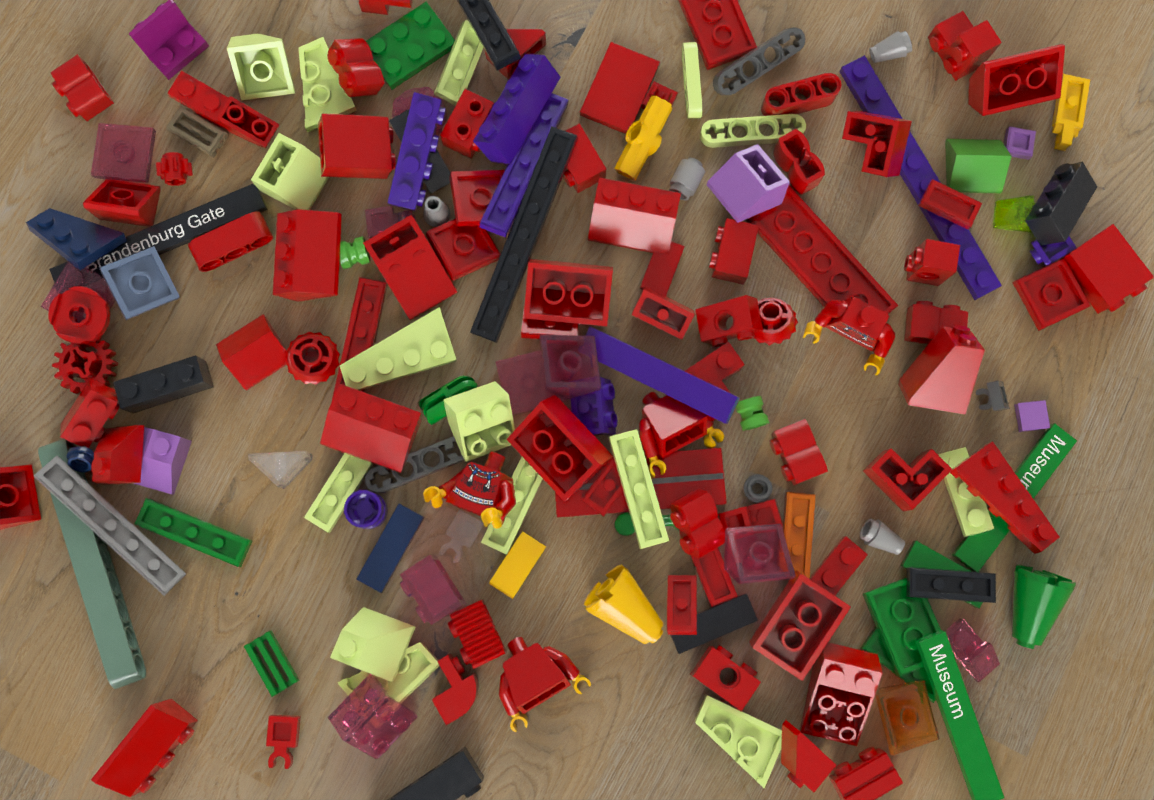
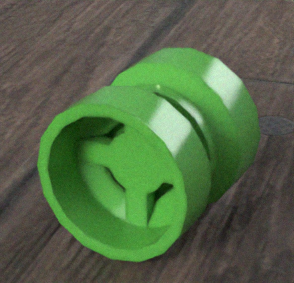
M364 236L355 238L353 243L340 242V263L343 270L352 268L357 262L362 265L371 263L369 252L363 244L365 242Z
M761 396L739 401L736 405V412L741 415L742 419L740 422L742 431L751 430L770 423L767 414L763 413L762 406L764 403Z

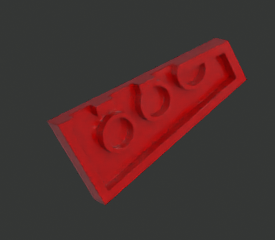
M993 441L984 445L952 468L953 470L950 473L955 478L960 477L968 485L966 489L973 496H979L989 505L988 510L995 517L1000 516L1008 524V529L1034 554L1044 551L1060 538Z

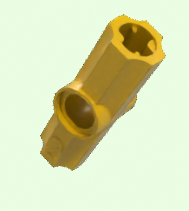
M651 96L639 121L634 122L629 127L625 136L627 144L614 168L618 174L636 181L648 156H651L658 150L662 141L660 132L673 109L669 102L657 96Z

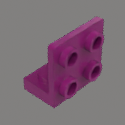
M168 0L166 3L159 5L154 13L144 21L137 23L129 33L148 59L168 80L209 47L204 38L189 24L173 0Z

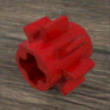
M165 153L162 155L161 162H156V173L167 185H183L186 183L187 176H193L192 163L188 162L187 158L184 159V155L181 153Z

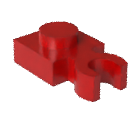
M269 716L266 746L274 747V752L268 759L269 768L276 766L278 756L285 759V769H289L292 766L293 755L289 748L298 747L301 716Z

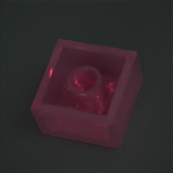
M428 555L400 574L403 579L400 582V586L408 597L412 596L415 598L419 605L415 609L424 623L427 621L431 625L439 623L467 604L436 555Z

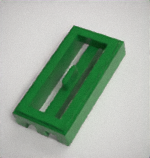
M272 630L244 646L271 697L300 681ZM268 640L289 678L287 682H285L272 659L264 641ZM256 646L258 647L268 667L270 668L273 676L279 684L278 687H276L265 665L263 664L260 656L258 655L255 649Z

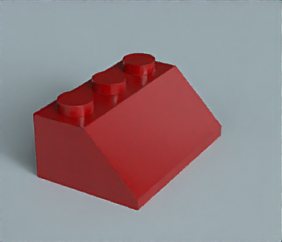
M1059 44L982 62L969 79L968 104L980 115L986 116L1061 98L1065 45Z
M599 177L588 241L650 253L669 254L681 193Z
M302 209L277 213L273 295L297 302L338 295L341 213Z
M530 259L527 271L524 318L607 326L613 267Z
M339 383L328 409L320 444L402 473L422 422L421 412Z
M556 395L541 401L507 438V441L564 502L593 478L613 458V455Z
M173 699L151 704L92 777L91 781L128 797H132L140 792L146 793L155 783L156 778L153 776L160 767L162 769L166 768L174 759L175 754L173 751L179 743L181 745L185 744L193 735L195 730L192 727L198 720Z

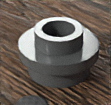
M752 475L744 483V494L752 502H764L771 496L772 484L764 475ZM754 484L761 485L762 492L760 494L754 493Z

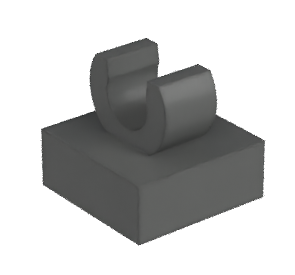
M1002 381L987 383L988 389L982 388L975 392L976 395L986 394L989 397L987 404L979 406L981 410L993 408V411L1010 409Z

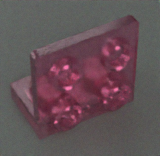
M369 674L328 716V719L343 741L374 759H378L417 719V715L390 697L378 679Z

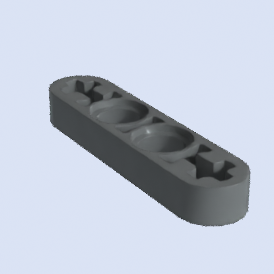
M793 27L776 34L718 72L713 79L714 90L720 95L735 94L799 52L805 45L806 38L804 32L799 28ZM794 35L796 39L793 41V45H787L782 48L780 44L786 43L790 40V36ZM768 47H772L776 53L775 59L772 62H768L764 56L765 50ZM746 61L752 62L754 66V72L749 77L742 70ZM735 75L738 77V79H734L728 84L729 88L722 87V84L725 82L724 78H732Z
M453 436L410 453L406 462H410L413 466L411 476L403 478L398 472L392 470L397 482L393 483L392 478L383 481V487L380 488L378 485L372 484V481L376 479L375 474L379 473L381 476H386L390 472L387 470L388 468L377 466L369 470L366 474L365 482L371 491L379 494L385 493L465 460L462 455L458 456L456 453L447 455L451 460L445 462V455L440 450V447L445 446L446 451L452 450L456 442ZM432 451L437 452L440 456L438 465L435 467L426 466L424 462L425 455Z

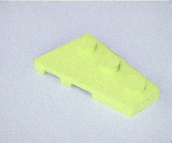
M324 37L298 47L303 83V105L306 118L304 120L307 132L318 128V122L322 113L348 115L357 111L352 98L345 93L339 84V74L335 72L328 62L327 54L329 48Z
M419 642L407 648L394 682L361 671L337 683L374 726H378L440 665L437 662L438 659L422 642Z
M706 694L694 722L765 788L781 751L782 730Z

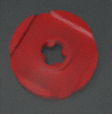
M74 286L68 288L70 290L65 291L63 294L59 293L52 300L48 312L49 322L53 325L54 330L57 332L56 334L61 339L75 344H86L100 340L110 323L111 314L108 301L98 292L82 286ZM84 308L86 318L77 323V318L73 317V314Z

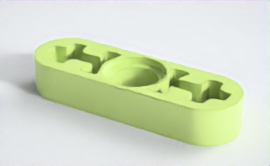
M697 42L682 43L687 119L701 118L702 95Z

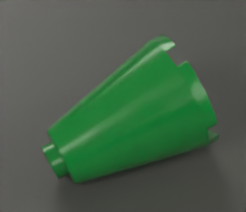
M1016 565L1014 570L1012 637L1017 639L1016 643L1018 645L1034 649L1035 645L1041 646L1073 593L1076 582L1045 570H1034L1032 572L1033 567Z

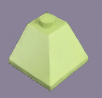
M262 34L231 37L227 51L241 101L295 94L282 39Z
M363 607L342 629L330 658L394 682L416 627Z

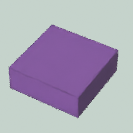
M1010 126L1006 129L1004 145L1012 157L1029 160L1033 156L1036 131Z
M1046 400L1017 403L1014 405L1019 432L1050 428Z

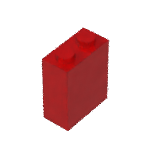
M322 113L318 122L321 177L387 179L396 165L395 153H391L390 145L393 143L394 131L392 127H389L388 117Z
M1114 224L1063 257L1067 261L1087 300L1098 314L1107 309L1110 312L1117 310L1126 303L1123 300L1129 294L1132 298L1148 288L1145 283L1154 278Z

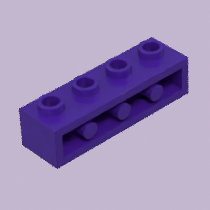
M525 54L513 75L507 81L498 100L494 103L485 122L480 126L473 142L491 162L511 164L560 80L561 76L545 55Z
M416 92L413 93L387 202L391 206L417 212L418 206L423 207L426 190H422L424 179L429 180L433 163L429 162L431 151L436 152L439 136L435 135L437 124H443L446 108H442V99Z

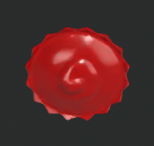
M772 297L763 298L758 301L763 331L754 333V339L758 343H766L769 346L773 343L781 344L783 340L790 339L791 334L796 332V325L798 324L796 312L792 310L791 305H788L781 299Z
M307 332L306 334L298 335L295 340L290 342L289 348L285 351L287 356L285 363L288 366V372L293 374L295 380H301L304 384L312 383L317 385L319 382H327L329 376L335 375V370L340 365L338 360L340 353L337 350V344L331 341L330 336H324L321 332Z

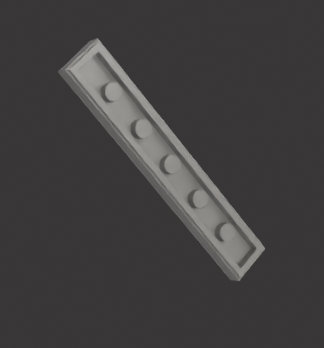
M55 456L34 475L36 480L163 596L186 576V573L60 457Z

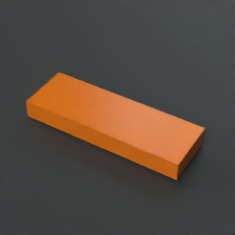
M786 492L779 577L791 578L797 570L810 579L816 497L814 494Z

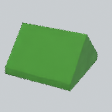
M945 140L946 185L958 192L967 193L1003 192L1012 156L1001 140Z

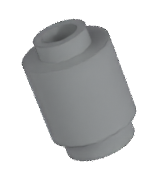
M691 157L682 159L669 183L671 186L669 191L681 193V200H689L690 196H694L705 174V169L702 167L703 164Z

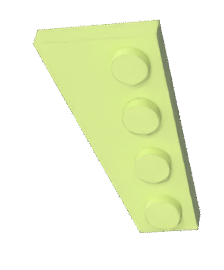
M440 307L341 364L340 369L345 385L360 391L455 362L457 359Z

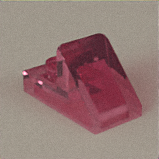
M958 619L945 631L954 656L976 682L979 683L1000 665L993 645L989 642H983L964 619Z

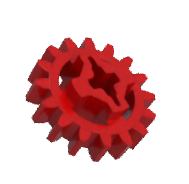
M100 339L97 342L86 344H60L63 352L54 353V356L59 358V362L53 363L52 367L59 369V372L54 377L63 380L60 384L61 387L70 388V392L79 394L90 378L106 386L111 385L107 378L109 376L116 377L117 374L111 371V369L118 366V362L111 360L116 355V351L108 349L110 346L108 342L101 341ZM86 347H93V348L97 349L98 351H97V352H94V351H91V352H90V351L86 350ZM81 377V379H84L85 382H77L73 378Z

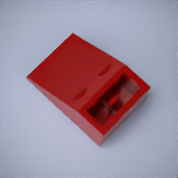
M412 214L363 242L410 321L458 293Z
M828 642L812 668L800 732L857 746L883 674L878 654Z

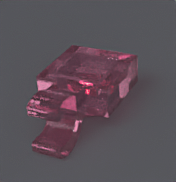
M392 206L365 210L368 237H374L411 214L415 219V215H413L412 210L395 213Z

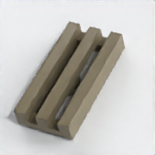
M180 106L166 127L171 133L213 158L217 154L215 152L216 149H220L223 145L221 143L223 139L226 140L229 136L225 131L183 106ZM182 116L188 117L217 136L214 139L182 120ZM179 124L180 126L184 127L185 129L189 130L190 132L194 133L200 138L211 143V145H205L204 143L198 141L197 139L193 138L192 136L188 135L187 133L183 132L175 126Z

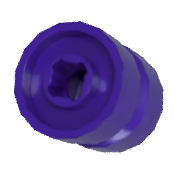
M359 490L347 498L344 504V514L352 525L363 529H374L385 521L388 515V507L380 495L368 490Z

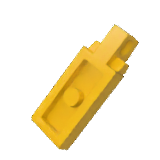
M1063 74L1061 98L1056 99L1052 121V133L1057 134L1054 149L1066 151L1072 145L1073 137H1078L1079 131L1083 128L1090 79Z

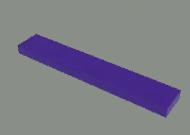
M551 93L511 164L507 165L480 221V228L506 238L551 126L558 127L568 106V99Z
M591 326L578 351L725 424H728L740 399L717 386Z

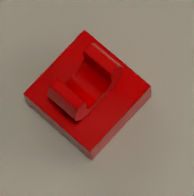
M654 81L642 103V109H645L651 96L664 99L673 106L678 92Z

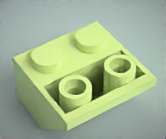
M278 133L251 181L259 191L295 210H310L329 177H321L320 158L302 144Z
M496 381L443 399L449 426L466 462L489 454L490 451L494 452L511 445L507 438L514 432L515 426L509 394Z

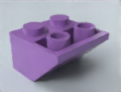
M757 144L735 153L707 181V186L738 223L782 204L790 181Z

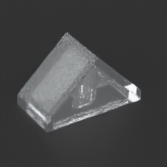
M307 451L248 454V460L277 487L285 489L312 461V454Z

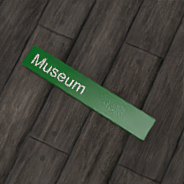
M1055 423L1050 425V428L1045 431L1015 471V474L1033 499L1077 442L1075 438ZM989 510L994 529L965 537L952 554L973 572L980 571L1010 531L1008 524L1000 516L995 517Z
M940 630L915 640L971 799L1001 800L1005 798L946 632Z

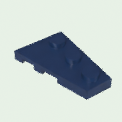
M51 208L26 222L33 234L80 271L127 241L123 232Z

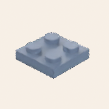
M155 246L100 267V271L125 320L180 298Z

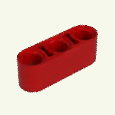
M824 73L774 86L766 92L761 105V112L763 116L800 114L827 107L835 101L840 92L841 80L836 74ZM821 87L829 88L832 93L824 92ZM795 94H803L806 100L797 98ZM775 100L779 102L781 106H773L769 101Z
M251 212L193 239L188 244V247L199 271L207 272L272 241L273 236L262 213Z

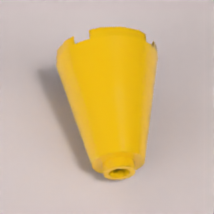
M622 564L618 565L606 574L608 577L606 581L602 584L598 582L584 601L586 606L584 608L590 614L643 644L655 643L663 634V622L629 570Z

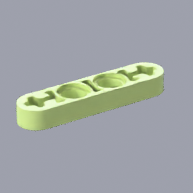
M798 114L714 119L703 124L700 140L705 146L711 148L777 143L780 137L792 131L788 128L790 123H793L794 127L798 128L797 130L804 133L806 122ZM778 123L781 124L780 129H783L782 132H781V135L778 134V132H779V124H778ZM762 124L770 125L773 128V134L770 136L762 135L759 131V126ZM742 126L746 129L747 135L743 138H737L733 135L732 128ZM725 127L728 128V129H727V134H726V136H727L726 139L724 138L725 133H723ZM709 129H714L715 133H719L716 139H711V135L708 134Z

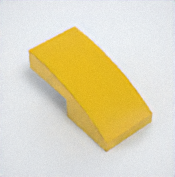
M522 531L489 584L513 599L546 549V546Z

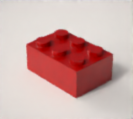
M796 570L749 643L753 649L803 681L851 606Z

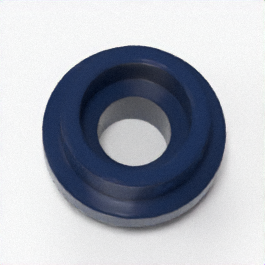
M79 446L73 447L68 451L67 464L70 468L77 472H88L91 470L94 452L90 448Z

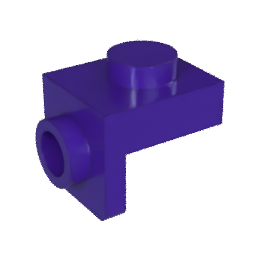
M1068 236L1065 242L1040 246L1037 240L1031 242L1034 248L1029 252L1038 265L1044 262L1047 266L1072 252L1077 247L1070 236Z

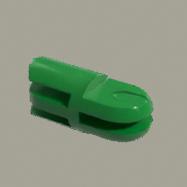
M459 376L419 400L418 406L428 423L433 425L447 417L443 399L477 388L478 385L470 376Z

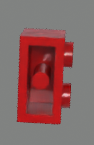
M464 89L440 134L443 146L472 159L475 152L481 151L473 140L479 132L480 126L491 112L494 102Z
M90 378L62 421L60 437L78 446L88 448L93 441L97 443L104 433L105 427L103 425L108 418L113 419L119 410L120 405L118 404L115 389Z

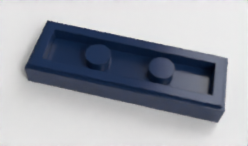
M398 504L356 580L383 593L425 517Z

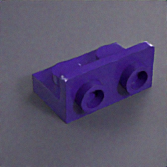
M594 377L569 382L572 413L594 436L603 434L615 435L618 418L613 406L615 389L611 380Z

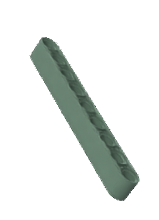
M61 439L39 447L38 455L42 468L55 456L60 457L67 464V453L76 445ZM75 471L82 479H84L87 482L84 472ZM50 492L107 679L114 689L142 680L146 677V667L107 543Z

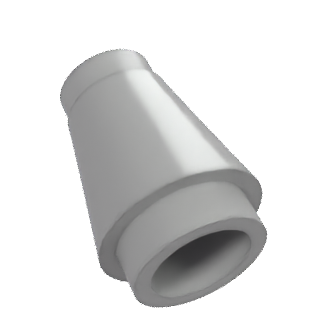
M897 31L869 48L871 59L874 63L906 57L907 53L912 52V43L906 31L901 33Z
M430 196L425 201L424 220L432 227L442 225L449 221L450 209L438 197Z
M879 519L867 520L860 531V538L864 540L865 545L895 555L900 554L905 546V540L901 539L900 536Z

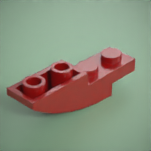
M182 70L167 93L172 99L192 109L196 115L263 148H267L280 126L277 122L232 96L227 97Z

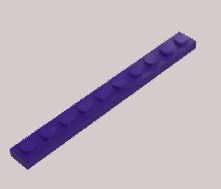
M865 55L841 67L839 72L863 112L902 119ZM909 131L900 175L919 205L929 182L932 179L939 183L941 182ZM920 207L939 241L960 245L957 272L974 300L1002 286L969 229L967 230Z

